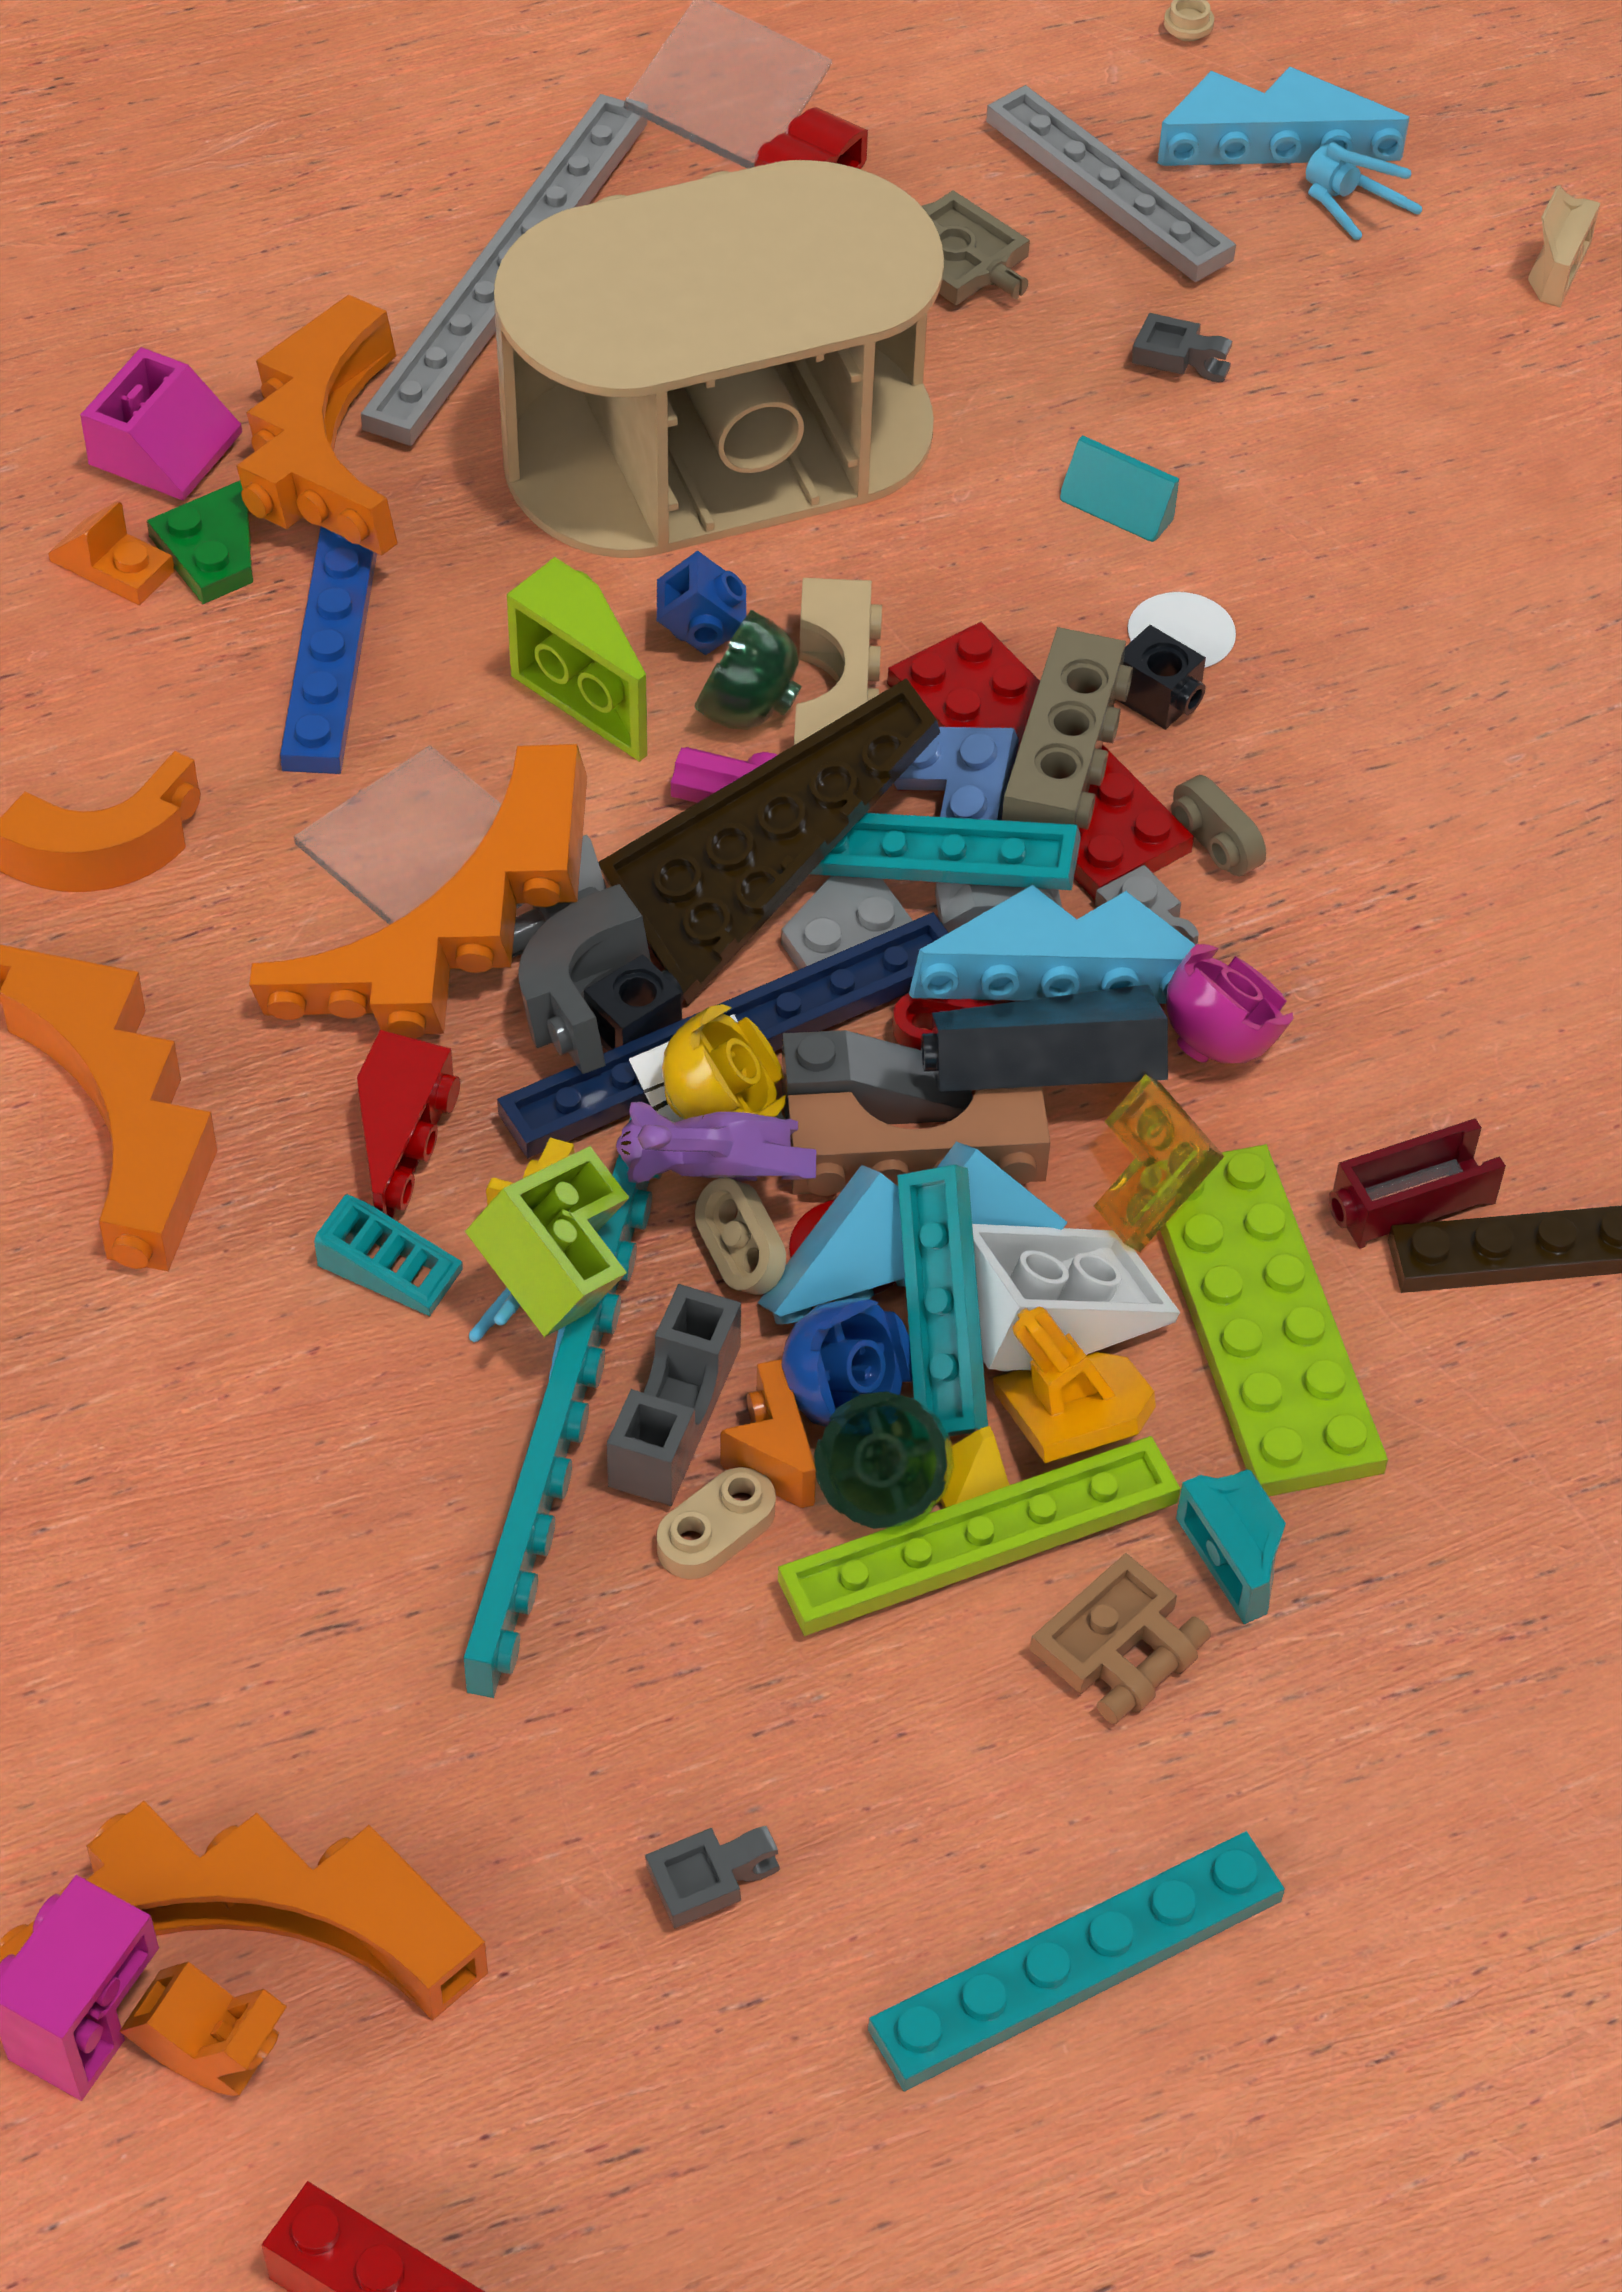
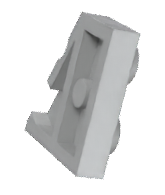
M830 876L781 929V945L797 968L801 969L913 920L883 879Z

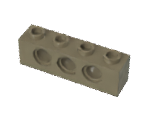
M1057 627L1004 795L1002 821L1078 825V828L1088 830L1096 796L1093 793H1088L1091 784L1097 786L1102 784L1107 765L1108 751L1101 750L1103 742L1113 744L1115 741L1121 709L1115 708L1114 704L1116 700L1126 702L1131 685L1133 667L1123 665L1126 641Z

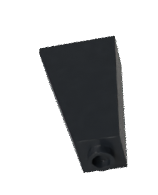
M1149 985L932 1013V1033L921 1035L923 1071H933L940 1092L1168 1080V1018Z

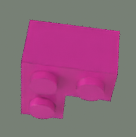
M78 1875L74 1876L61 1895L54 1894L46 1900L35 1918L33 1933L17 1955L10 1954L0 1963V2038L9 2061L82 2101L125 2041L124 2035L119 2032L121 2025L116 2008L159 1949L151 1915Z

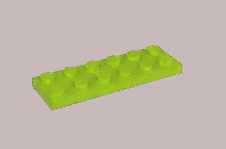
M1267 1144L1145 1166L1143 1184L1245 1468L1252 1471L1268 1497L1385 1474L1388 1462L1386 1452Z

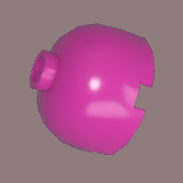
M1196 944L1176 968L1167 987L1166 1008L1170 1024L1179 1035L1177 1039L1179 1047L1187 1055L1200 1062H1207L1211 1059L1220 1063H1247L1262 1056L1279 1039L1294 1019L1293 1013L1282 1015L1280 1012L1287 1002L1286 999L1265 976L1245 961L1235 956L1230 964L1226 965L1212 958L1219 948L1206 944Z

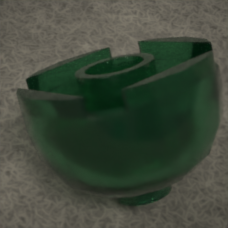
M751 610L727 645L729 648L720 663H717L694 706L706 718L730 729L748 730L761 726L775 711L785 716L802 689L800 684L793 681L799 665L797 647L789 634L773 620Z
M887 1391L860 1394L835 1410L829 1418L831 1422L825 1428L822 1440L818 1439L814 1453L817 1482L829 1505L840 1514H845L852 1521L860 1523V1525L873 1529L907 1526L932 1512L948 1492L955 1468L952 1440L940 1418L917 1399Z

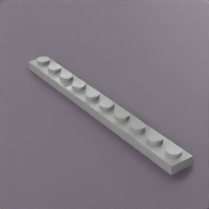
M603 94L599 95L361 412L362 430L412 446L496 331L494 283L500 263L509 248L520 236L540 221L566 209L588 205L647 126V108Z

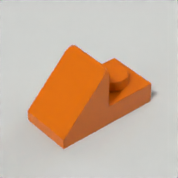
M119 501L84 519L48 553L51 562L139 606L175 572L172 555L127 533L123 505Z
M782 1359L757 1364L756 1391L747 1393V1406L751 1424L722 1430L720 1433V1464L726 1470L738 1467L751 1468L765 1475L772 1482L776 1496L800 1508L815 1506L816 1467L794 1394L789 1389L782 1368Z

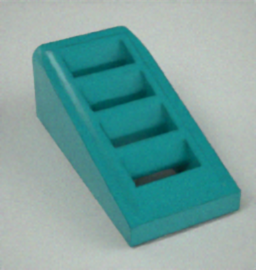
M349 1194L344 1195L317 1232L314 1240L317 1265L428 1316H431L463 1270L462 1261L372 1205ZM374 1244L381 1246L373 1259L367 1256V1253ZM401 1255L406 1259L395 1273L390 1268L398 1256ZM422 1266L430 1268L431 1271L420 1287L411 1283Z

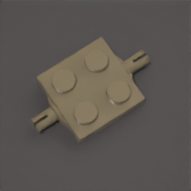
M954 190L936 202L922 205L923 209L932 219L943 247V279L938 294L953 304L958 305L989 284H995L1014 299H1018L1019 295L1022 296L1028 287V279L1020 276L1011 268L1029 256L1030 240Z

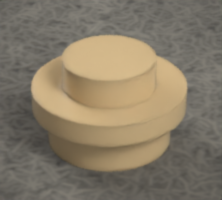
M1173 0L1171 7L1165 12L1164 26L1169 33L1182 41H1195L1211 33L1214 26V15L1210 11V4L1206 0Z

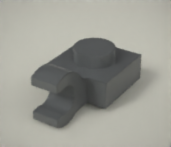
M1149 313L1133 345L1132 363L1183 375L1189 364L1205 379L1213 382H1223L1230 370L1231 363L1220 361L1216 358L1226 360L1232 347V341L1222 336L1200 335L1201 324Z
M767 1826L750 1830L723 1845L719 1844L713 1829L709 1828L645 1855L646 1867L674 1929L741 1901L740 1888L737 1881L751 1882L761 1880L780 1870V1866L775 1858V1855L778 1854V1848Z

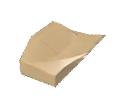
M1560 185L1556 187L1541 217L1544 245L1528 277V281L1539 300L1557 307H1561L1591 245L1600 203L1586 198L1575 199L1566 193Z

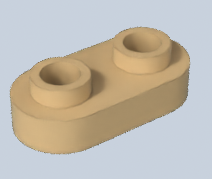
M730 1178L713 1180L703 1189L698 1198L695 1209L697 1228L722 1278L729 1287L753 1295L765 1294L778 1284L784 1273L786 1265L784 1244L753 1187Z
M745 1467L726 1470L668 1513L660 1522L657 1530V1554L662 1566L671 1574L684 1579L705 1577L722 1566L771 1526L775 1517L776 1493L772 1482L765 1475ZM737 1493L752 1495L750 1499L744 1501L736 1500L731 1496ZM686 1531H696L702 1536L695 1540H687L680 1535Z

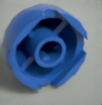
M850 1298L818 1305L799 1320L790 1332L785 1342L782 1368L789 1389L794 1394L798 1409L814 1424L845 1433L866 1434L883 1429L899 1415L904 1402H896L901 1393L902 1382H912L910 1338L902 1319L895 1312L884 1311L877 1305L879 1302L870 1299Z

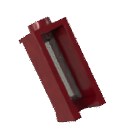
M1474 1118L1339 1162L1333 1191L1329 1193V1206L1335 1222L1341 1228L1347 1227L1358 1248L1361 1249L1365 1247L1366 1241L1389 1234L1393 1225L1424 1223L1478 1204H1496L1506 1165L1499 1156L1484 1161L1481 1166H1478L1474 1160V1155L1482 1127L1477 1119Z

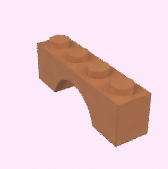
M1042 1086L976 1090L971 1103L958 1117L945 1124L926 1129H905L886 1124L870 1115L859 1104L852 1092L788 1095L787 1119L798 1121V1131L790 1135L791 1147L816 1149V1178L791 1180L793 1195L816 1194L829 1196L841 1192L861 1165L881 1172L898 1186L897 1175L937 1168L956 1141L979 1150L1021 1185L1029 1182L1046 1181L1050 1136Z

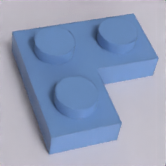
M939 727L940 734L894 782L897 790L945 791L940 817L1002 820L1004 795L1016 760L1019 738L1014 728Z

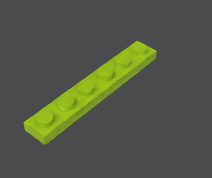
M1152 1436L778 1566V1582L803 1635L807 1636L1177 1504L1181 1488Z

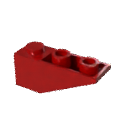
M380 1030L357 1075L373 1206L393 1218L397 1209L404 1211L410 1202L415 1183L414 1172L419 1161L427 1162L434 1151L438 1135L437 1123L443 1112L451 1113L454 1109L460 1091V1078L453 1075L451 1048Z

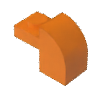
M187 1961L158 1972L119 2032L175 2073L213 2092L237 2096L241 2094L257 2067L264 2061L276 2044L279 2032L274 2027L287 2006L266 1989L234 1997Z

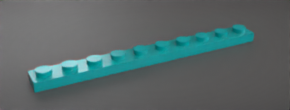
M619 1154L612 1175L629 1196V1199L597 1233L627 1273L621 1280L629 1282L634 1270L637 1244L631 1242L635 1228L645 1230L651 1211L652 1192L646 1191L649 1181L629 1182V1168ZM662 1173L654 1175L652 1178L660 1179ZM619 1282L587 1315L565 1327L464 1655L467 1693L494 1698L501 1673L511 1675L514 1671L521 1640L520 1633L514 1632L519 1613L529 1615L535 1602L538 1574L532 1573L536 1556H547L552 1545L555 1531V1516L549 1515L554 1498L564 1499L569 1488L572 1459L566 1457L571 1441L581 1443L586 1431L589 1404L583 1403L587 1387L598 1388L601 1381L605 1362V1349L599 1347L603 1333L614 1334L621 1309V1296L615 1295Z

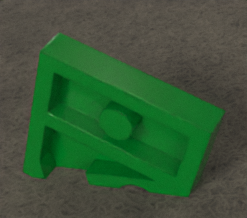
M240 480L147 520L149 537L160 550L172 555L174 569L202 604L253 583L248 508L242 500L241 492L243 489Z

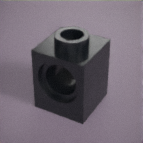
M1149 625L1125 647L1123 665L1133 667V674L1126 702H1119L1166 730L1183 713L1186 715L1191 714L1203 699L1206 690L1205 684L1202 683L1206 657L1154 626Z
M643 954L584 990V1000L596 1017L601 1045L607 1051L682 1020L684 995L680 984L670 972L666 970L660 971Z

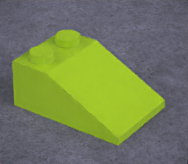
M554 557L506 594L511 677L640 762L647 756L646 673L598 584L593 582L584 572L574 570Z

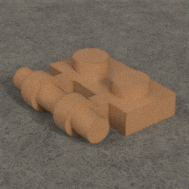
M1125 1553L1032 1636L1030 1651L1080 1694L1099 1677L1111 1686L1112 1690L1097 1703V1708L1108 1722L1117 1724L1130 1711L1140 1712L1156 1697L1155 1688L1172 1672L1181 1674L1198 1658L1196 1650L1210 1639L1211 1632L1207 1625L1197 1617H1191L1179 1629L1169 1622L1166 1617L1175 1609L1177 1595L1130 1555ZM1143 1639L1153 1648L1154 1652L1140 1665L1135 1667L1123 1656Z

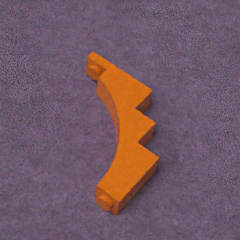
M0 945V1003H2L8 1032L36 1046L71 1074L95 1103L108 1127L113 1142L112 1172L108 1195L99 1219L106 1258L133 1269L148 1267L169 1272L217 1153L211 1112L171 1104L181 1081L175 1041L136 1033L146 1011L139 972Z

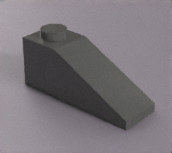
M847 1030L783 1033L782 1072L784 1078L781 1081L783 1096L786 1095L784 1105L785 1119H787L788 1095L852 1092L859 1104L870 1115L886 1124L948 1122L964 1112L973 1099L972 1090L940 1092L933 1071H923L921 1050Z

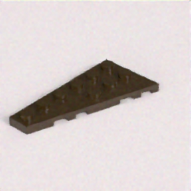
M907 678L598 862L601 873L609 886L612 887L620 884L641 913L647 943L664 970L670 972L680 984L687 1005L700 994L940 734L937 719Z

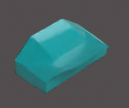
M1246 1469L1234 1475L1221 1478L1199 1475L1182 1482L1176 1519L1243 1624L1267 1615L1275 1572V1558L1285 1529V1521L1251 1470Z

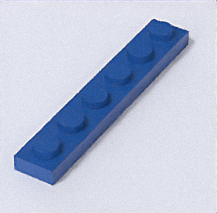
M324 527L320 528L280 753L282 771L341 774L377 553L359 544H353Z

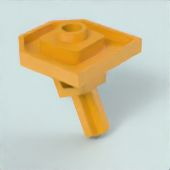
M1039 1306L1031 1311L1028 1308L1021 1310L1017 1314L1019 1320L1012 1328L1015 1337L1033 1359L1030 1362L1031 1370H1017L994 1377V1392L1044 1463L1138 1435L1156 1408L1155 1392L1130 1359L1124 1356L1100 1352L1086 1355L1069 1333L1067 1335L1063 1333L1046 1309Z

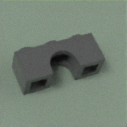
M681 1284L677 1285L655 1334L654 1361L644 1392L630 1390L607 1441L608 1487L665 1505H673L740 1350L741 1302Z

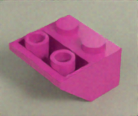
M143 347L139 348L80 414L89 465L183 501L242 433L241 423L188 364Z

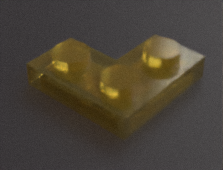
M1147 1074L1144 1075L1104 1121L1135 1159L1094 1205L1122 1242L1138 1252L1142 1251L1225 1157L1166 1088Z

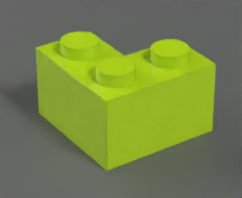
M591 1146L503 1188L465 1230V1233L541 1334L546 1337L587 1315L627 1273L597 1232L629 1199V1196Z

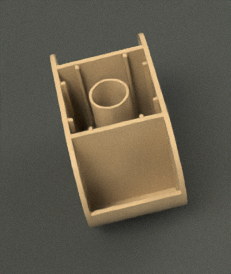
M789 160L735 172H715L699 180L628 196H608L596 203L558 212L531 227L515 241L505 254L498 268L494 283L503 467L506 482L516 503L534 524L550 536L571 547L601 556L636 558L662 554L881 499L902 488L922 468L928 457L933 439V410L929 395L923 384L927 312L935 302L942 284L944 254L939 233L932 219L923 207L904 190L875 174L831 162Z

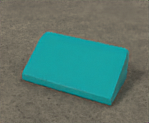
M1082 435L1077 442L1065 476L1060 500L1143 539L1154 542L1174 520L1179 478Z

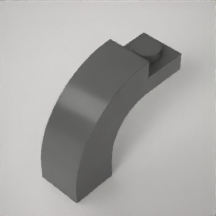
M620 884L586 896L553 915L531 937L519 963V984L531 1037L536 1048L553 1043L560 1055L570 1054L582 1074L606 1066L597 1020L584 1000V990L642 954L651 961L643 917Z

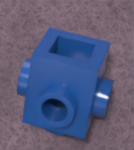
M696 551L657 579L656 621L669 629L677 639L686 641L701 653L707 655L724 642L736 638L747 627L746 585L742 583L736 574L731 571H725L705 555Z

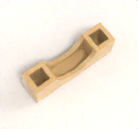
M803 578L799 660L823 669L834 678L837 684L818 698L796 704L794 745L879 695V689L868 688V681H879L881 646H869V639H881L882 605L871 604L872 581Z

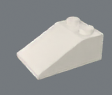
M972 1224L983 1362L988 1369L999 1371L1031 1370L1030 1362L1033 1359L1015 1337L1012 1328L1019 1320L1017 1314L1025 1308H1028L1030 1311L1039 1306L1046 1309L1065 1335L1069 1333L1086 1355L1175 1323L1180 1314L1178 1308L1121 1231L1063 1228L1060 1230L1051 1227Z

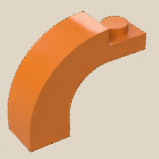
M174 751L133 796L120 804L102 810H68L24 791L0 817V872L32 886L61 892L107 890L124 886L153 874L175 859L186 848L182 820H187L194 814L201 800L195 760Z

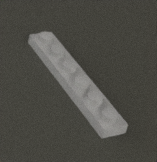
M1025 85L987 105L986 122L1195 283L1234 261L1236 244L1028 86Z

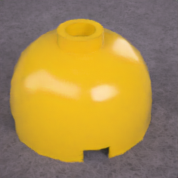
M724 1004L710 1006L693 1016L677 1030L664 1051L662 1076L665 1086V1097L672 1111L683 1119L715 1112H744L776 1117L785 1105L786 1095L776 1100L775 1083L782 1080L784 1076L782 1067L771 1044L749 1018L745 1017L736 1022L730 1016L723 1014L732 1007Z

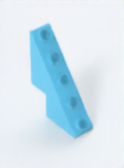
M1289 67L1265 93L1210 71L1162 122L1157 163L1163 166L1308 163L1316 150L1332 142L1346 150L1379 160L1400 161L1403 157L1410 116L1292 67Z
M1031 885L921 948L909 995L912 998L1025 1001L1149 985L1158 1003L1166 1004L1168 983L1176 968L1195 944L1127 891L1076 919L1039 889Z
M956 1141L937 1166L938 1168L956 1164L968 1168L972 1224L1051 1227L1062 1230L1068 1223L976 1148ZM864 1165L859 1167L785 1265L784 1273L778 1284L772 1290L765 1293L758 1301L759 1305L773 1313L776 1324L798 1322L812 1310L813 1306L832 1300L839 1301L850 1298L870 1299L874 1296V1287L896 1281L897 1286H906L898 1186L881 1172Z

